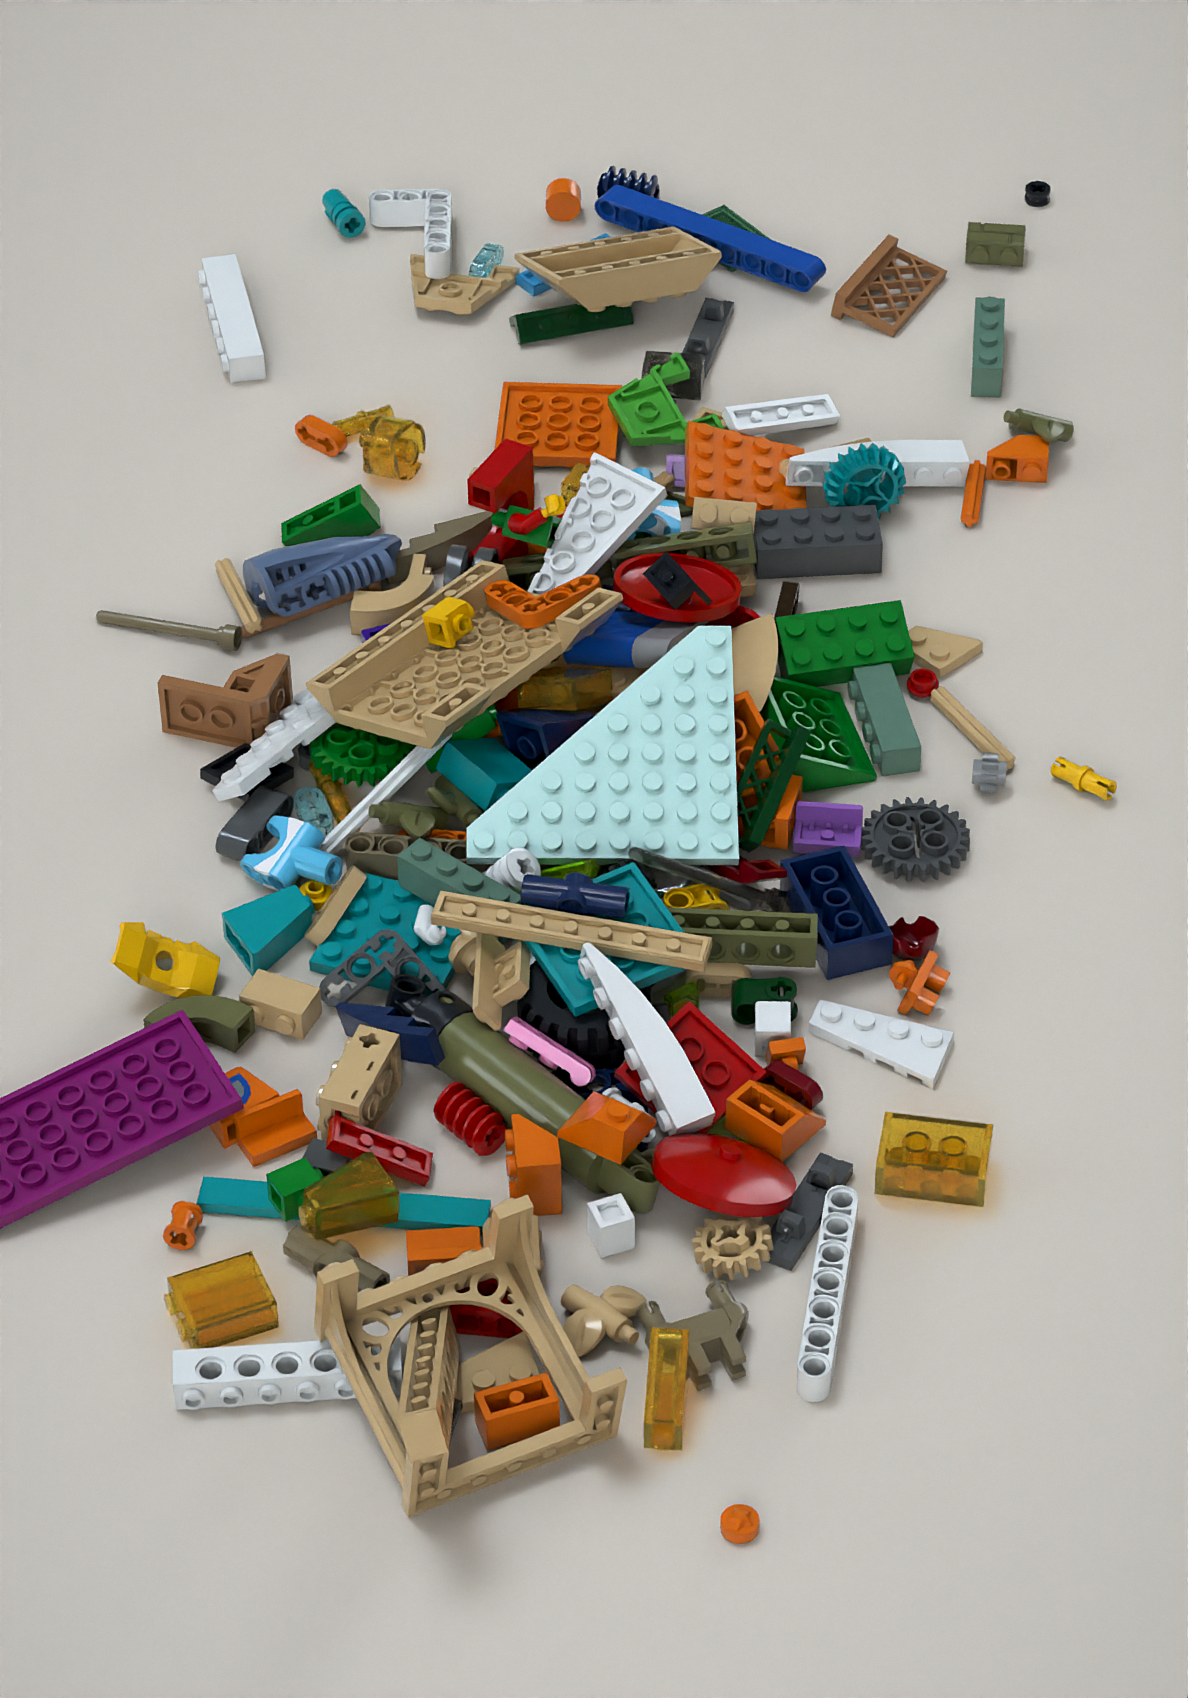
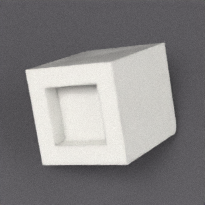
M757 1001L755 1003V1056H766L768 1042L791 1039V1002Z
M621 1193L587 1203V1231L600 1258L631 1250L635 1247V1217Z

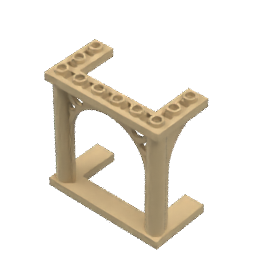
M528 1195L517 1199H505L493 1207L488 1247L478 1251H466L458 1258L443 1264H431L423 1271L410 1276H398L384 1286L375 1289L367 1288L358 1292L359 1270L353 1259L343 1263H331L317 1272L314 1331L320 1342L328 1339L403 1489L401 1505L407 1517L616 1437L618 1434L627 1378L621 1367L593 1378H589L546 1296L534 1263L529 1243L534 1206ZM491 1278L496 1279L498 1288L495 1293L490 1296L479 1294L477 1286L480 1282ZM466 1287H469V1291H468V1292H465V1293H458V1292H456V1291H458V1290H461V1289H464V1288H466ZM507 1290L510 1293L507 1299L513 1304H503L501 1302ZM466 1304L496 1311L514 1322L529 1338L573 1421L450 1469H447L449 1453H445L442 1458L433 1462L423 1463L420 1460L409 1462L397 1420L399 1402L394 1395L388 1378L387 1361L392 1344L409 1322L431 1309L447 1305ZM402 1312V1316L396 1319H392L389 1317L394 1314ZM377 1321L384 1324L389 1332L384 1336H373L364 1331L362 1326ZM371 1347H380V1353L373 1356L371 1354Z

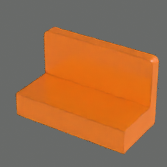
M298 1089L235 1115L237 1145L253 1167L308 1145L312 1138L317 1139V1130L304 1114L302 1094Z

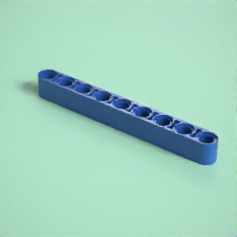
M613 185L595 202L596 213L605 221L635 232L676 227L721 251L722 258L719 260L720 263L799 292H808L826 273L824 262L815 255L621 185Z

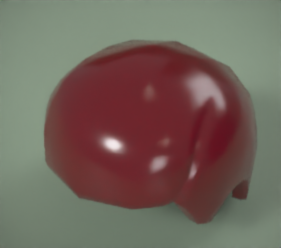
M919 916L912 924L906 923L904 918L900 917L893 926H889L893 933L892 954L903 960L919 961L925 959L929 950L934 949L940 928L934 921L924 916Z

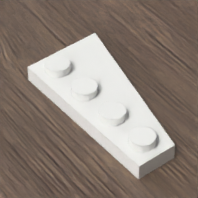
M821 999L809 1021V1033L845 1050L851 1048L863 1052L864 1058L871 1062L877 1063L879 1060L894 1067L895 1073L906 1078L911 1074L922 1079V1085L932 1090L953 1044L954 1032Z

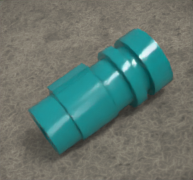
M331 189L323 195L322 204L326 209L324 212L343 236L353 238L360 235L366 225L365 218L356 206L352 205L340 190Z

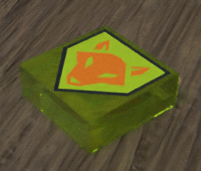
M693 982L664 995V1002L668 1003L671 1018L689 1001L699 1009V988Z

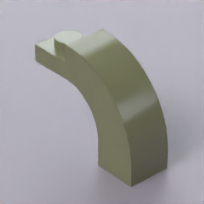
M198 995L180 998L160 1006L143 1019L144 1028L178 1011L184 1010L204 1042L216 1044L233 1053H236L255 1033L253 1007L222 996Z

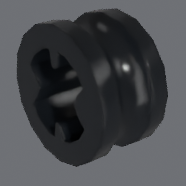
M1032 181L1025 187L1026 194L1024 200L1030 206L1043 207L1050 201L1049 194L1051 188L1045 182Z

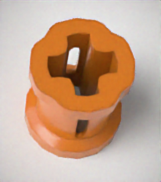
M179 1201L172 1206V1220L164 1229L163 1239L172 1248L187 1250L195 1244L196 1226L202 1223L203 1210L193 1202Z

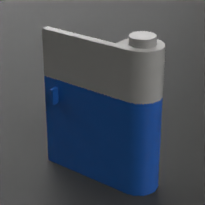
M614 611L604 624L595 629L594 633L584 637L573 645L572 649L564 652V660L569 665L649 669L697 626H704L709 621L675 622L653 618L639 612Z

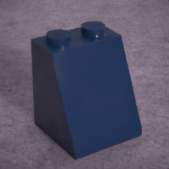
M558 703L502 710L496 713L505 748L531 770L535 769L596 715V713Z

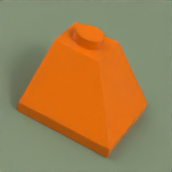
M593 1091L558 1130L557 1137L621 1165L653 1129L657 1119L638 1109Z

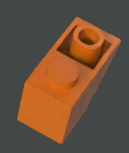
M1017 435L987 451L985 480L1047 483L1049 442L1036 435Z

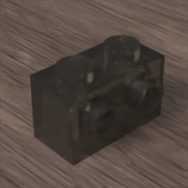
M646 351L642 367V378L650 374V369L657 364L662 366L670 361V356L675 353ZM680 353L690 369V379L665 387L672 398L701 400L705 382V355Z

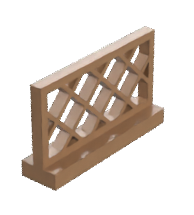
M888 234L836 292L830 316L841 320L845 315H848L894 337L946 278L947 270L897 247L899 239ZM897 259L908 263L909 266H897L895 261ZM920 273H929L935 277L922 278ZM913 274L915 279L903 280L902 275ZM894 275L896 280L884 281L882 276ZM919 287L921 293H909L907 288ZM888 289H900L902 294L890 295ZM881 290L883 295L871 296L869 291ZM906 302L908 308H896L894 303ZM875 304H887L889 309L877 310ZM868 305L869 310L862 311L855 306ZM893 317L895 323L891 325L881 318Z

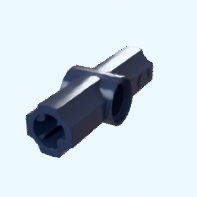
M578 872L569 873L564 879L527 874L524 875L520 897L521 904L554 908L557 911L579 915L591 913L624 918L627 916L629 908L630 888L594 883L589 876Z

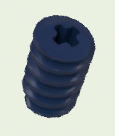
M613 165L610 166L608 172L601 175L597 186L598 198L613 185H621L657 199L660 196L657 175H653L650 181L647 182V174L643 172L638 180L635 170H632L629 177H626V169L621 168L618 175H616V167Z

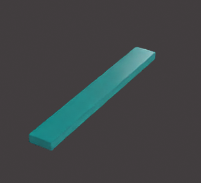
M203 1176L197 1199V1205L203 1212L283 1219L268 1199L266 1181ZM326 1186L323 1189L324 1205L292 1220L412 1230L477 1226L480 1229V1235H483V1225L491 1213V1200Z

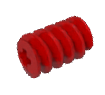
M454 1082L441 1092L433 1110L435 1119L454 1133L457 1138L463 1140L479 1156H488L501 1147L505 1142V1130L508 1129L506 1125H503V1116L494 1112L490 1105H484V1101L480 1097H475V1094L470 1089H466L465 1085L461 1082Z

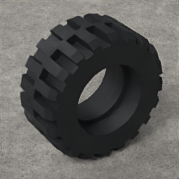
M535 960L530 965L529 990L521 999L517 1000L518 1018L586 1060L595 1069L617 1068L618 1063L625 1060L624 1051L626 1049L621 1039L616 1040L612 1035L609 1027V1020L611 1019L606 1010L582 1014L577 1017L572 1012L563 1010L568 1007ZM649 986L640 989L651 1003V989ZM528 1047L527 1050L533 1052V1056L538 1059L541 1054Z

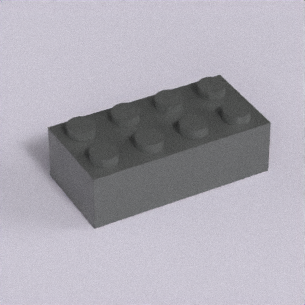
M876 505L756 511L754 541L757 563H755L757 579L882 573L883 542Z

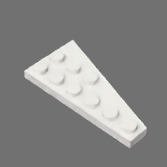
M593 452L590 459L591 466L587 473H583L580 480V489L576 497L571 499L554 534L555 541L551 549H547L544 555L545 562L540 572L535 574L527 592L541 595L579 576L595 574L668 496L666 488Z
M308 689L294 696L295 701L280 711V717L265 728L266 732L263 736L250 744L251 749L236 759L237 764L231 770L222 774V780L212 790L218 802L245 795L271 774L269 768L281 762H286L293 757L294 754L291 749L300 742L302 746H307L336 723Z

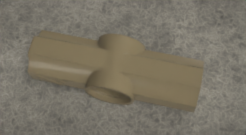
M295 1226L288 1233L287 1239L283 1244L284 1254L312 1269L316 1278L317 1272L334 1262L343 1263L353 1259L359 1270L358 1292L367 1288L375 1289L390 1283L389 1273L360 1258L354 1246L345 1240L338 1239L332 1243L303 1226Z

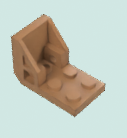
M280 653L234 670L224 687L162 675L157 683L162 732L235 748L244 743L250 745L254 740L262 737L266 732L265 728L280 717V711L293 703L290 656Z

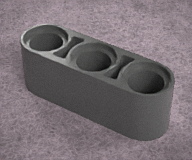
M263 785L259 786L219 832L215 846L216 852L237 861H241L246 854H259L274 837L268 831L267 823L275 815L291 816L294 807L293 796Z

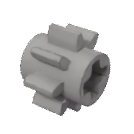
M983 752L982 760L974 759L972 784H980V792L996 793V786H1005L1007 762L999 761V754Z

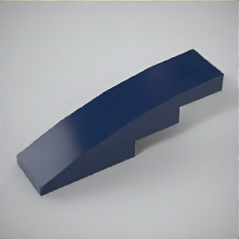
M341 1002L335 1006L345 1034L348 1037H353L358 1026L362 1024L400 1034L402 1060L438 1066L445 1058L435 1028L418 1027L414 1017L397 1016L394 1007Z

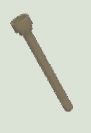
M100 610L96 614V620L100 623L215 641L217 645H220L225 650L237 651L242 641V629L236 625L226 624L225 627L220 626L219 629L104 610Z

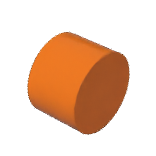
M559 178L547 186L545 208L547 214L556 221H570L580 213L581 189L575 181L568 178Z

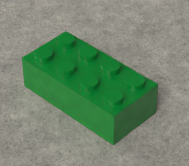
M901 600L775 618L778 635L777 661L781 678L815 687L842 684L852 681L853 667L890 662L895 676L910 673L915 656Z

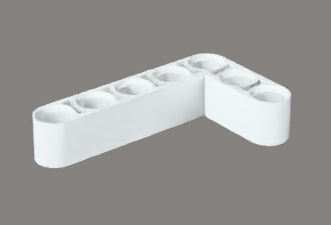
M394 189L371 192L369 194L371 224L377 227L425 226V275L432 279L448 277L451 274L452 249L451 192L445 189Z

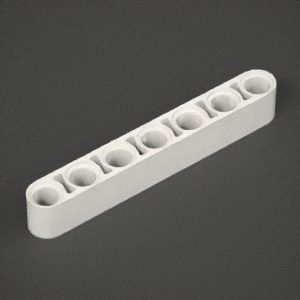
M846 1185L831 1187L825 1195L797 1365V1393L802 1399L809 1402L825 1400L831 1392L858 1219V1194L853 1188Z

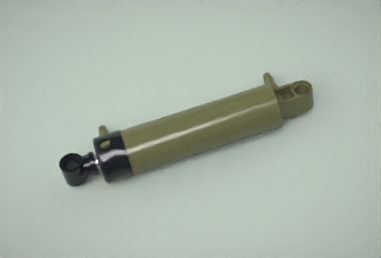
M399 974L391 979L385 1006L394 1007L397 1016L414 1017L418 1027L435 1028L445 1058L438 1066L432 1065L433 1067L442 1071L454 1082L464 1084L466 1089H470L475 1094V1097H480L484 1101V1105H490L494 1112L501 1114L503 1121L510 1127L511 1114H520L557 1137L558 1130L585 1101L582 1096L524 1050L512 1044L508 1040L509 1038L500 1031L495 1032L487 1023L480 1022L473 1013L472 1007L456 994L444 990L425 997L423 996L425 984L419 978L408 974ZM558 1137L561 1168L586 1189L595 1194L607 1192L611 1196L621 1193L633 1212L647 1213L653 1209L660 1185L651 1168L655 1148L640 1152L636 1147L620 1165Z

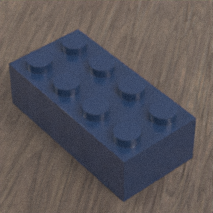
M845 845L780 860V866L787 870V877L780 880V891L791 912L818 914L816 960L827 980L892 965L893 933Z

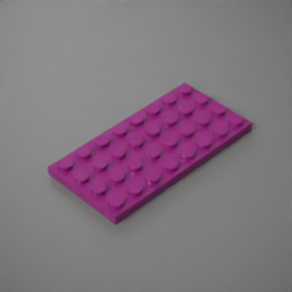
M184 1010L178 1011L0 1098V1229L244 1109L241 1097Z

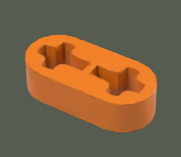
M307 415L295 424V433L300 441L327 456L335 457L347 447L348 442L345 434L338 427L316 416Z

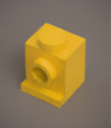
M448 596L422 614L429 643L449 649L456 647L455 642L473 630L471 619L474 618L475 612L472 606L467 601Z

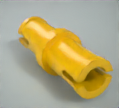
M1061 756L1055 759L1061 765L1052 764L1050 772L1052 776L1073 784L1074 789L1080 792L1086 790L1105 801L1112 799V795L1108 794L1107 791L1115 794L1117 789L1115 781L1094 773L1093 768L1087 765L1081 767Z

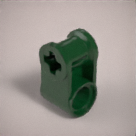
M785 977L770 979L742 978L735 981L731 988L732 1018L740 1024H754L755 1003L757 1001L791 1002V1021H793L798 1014V1007L794 1002L797 994L796 983ZM780 987H783L784 996H780Z

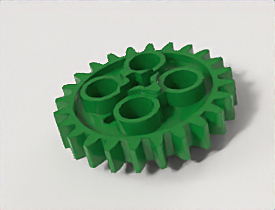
M336 722L310 742V761H314L315 769H321L322 776L332 774V781L343 778L344 785H348L351 781H356L357 786L361 787L363 781H368L371 786H375V780L382 781L416 745L354 729L353 727Z

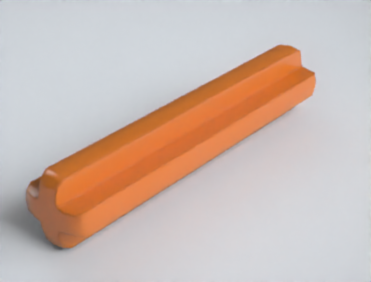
M974 460L973 464H969L966 477L961 522L967 523V527H973V524L979 522L986 474V465L980 464V460Z

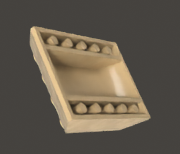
M676 227L514 253L515 260L539 280L553 288L554 291L565 295L566 298L572 299L576 304L587 308L590 312L604 311L605 306L611 305L628 307L632 305V302L640 300L643 302L659 301V297L668 295L672 298L684 297L686 292L696 291L722 258L721 251Z

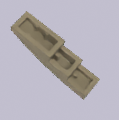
M485 511L434 524L435 533L409 539L410 547L401 549L397 553L396 575L386 578L388 584L393 585L406 581L410 573L414 554H426L427 567H431L432 571L446 565L447 555L452 544L469 546L471 551H473L492 529L491 517L493 513Z

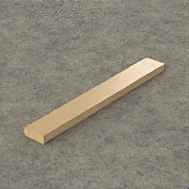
M440 891L431 914L432 925L575 950H582V945L590 942L604 955L701 972L705 970L712 948V937Z

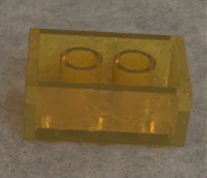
M885 1112L876 1161L875 1194L984 1207L992 1151L993 1124Z

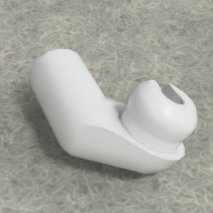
M422 905L417 913L413 927L414 933L428 945L441 944L447 934V930L444 926L439 929L438 925H432L431 914L434 908L430 905Z

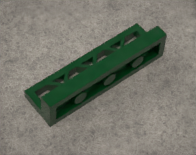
M573 304L516 314L509 317L510 326H515L518 344H525L632 325L633 319L630 306L616 307L611 305L605 306L604 311L590 312L582 305Z
M767 719L737 783L738 816H741L745 827L742 838L738 836L739 848L748 853L759 847L765 837L811 734V731L799 725L791 731L773 720ZM770 731L786 739L781 750L771 752L767 742ZM761 750H763L764 755L759 756ZM766 759L771 773L768 778L758 780L754 766L756 762ZM750 777L752 783L747 784L748 779ZM754 788L758 802L756 806L746 809L741 795L743 790ZM753 812L751 818L749 819L748 813Z

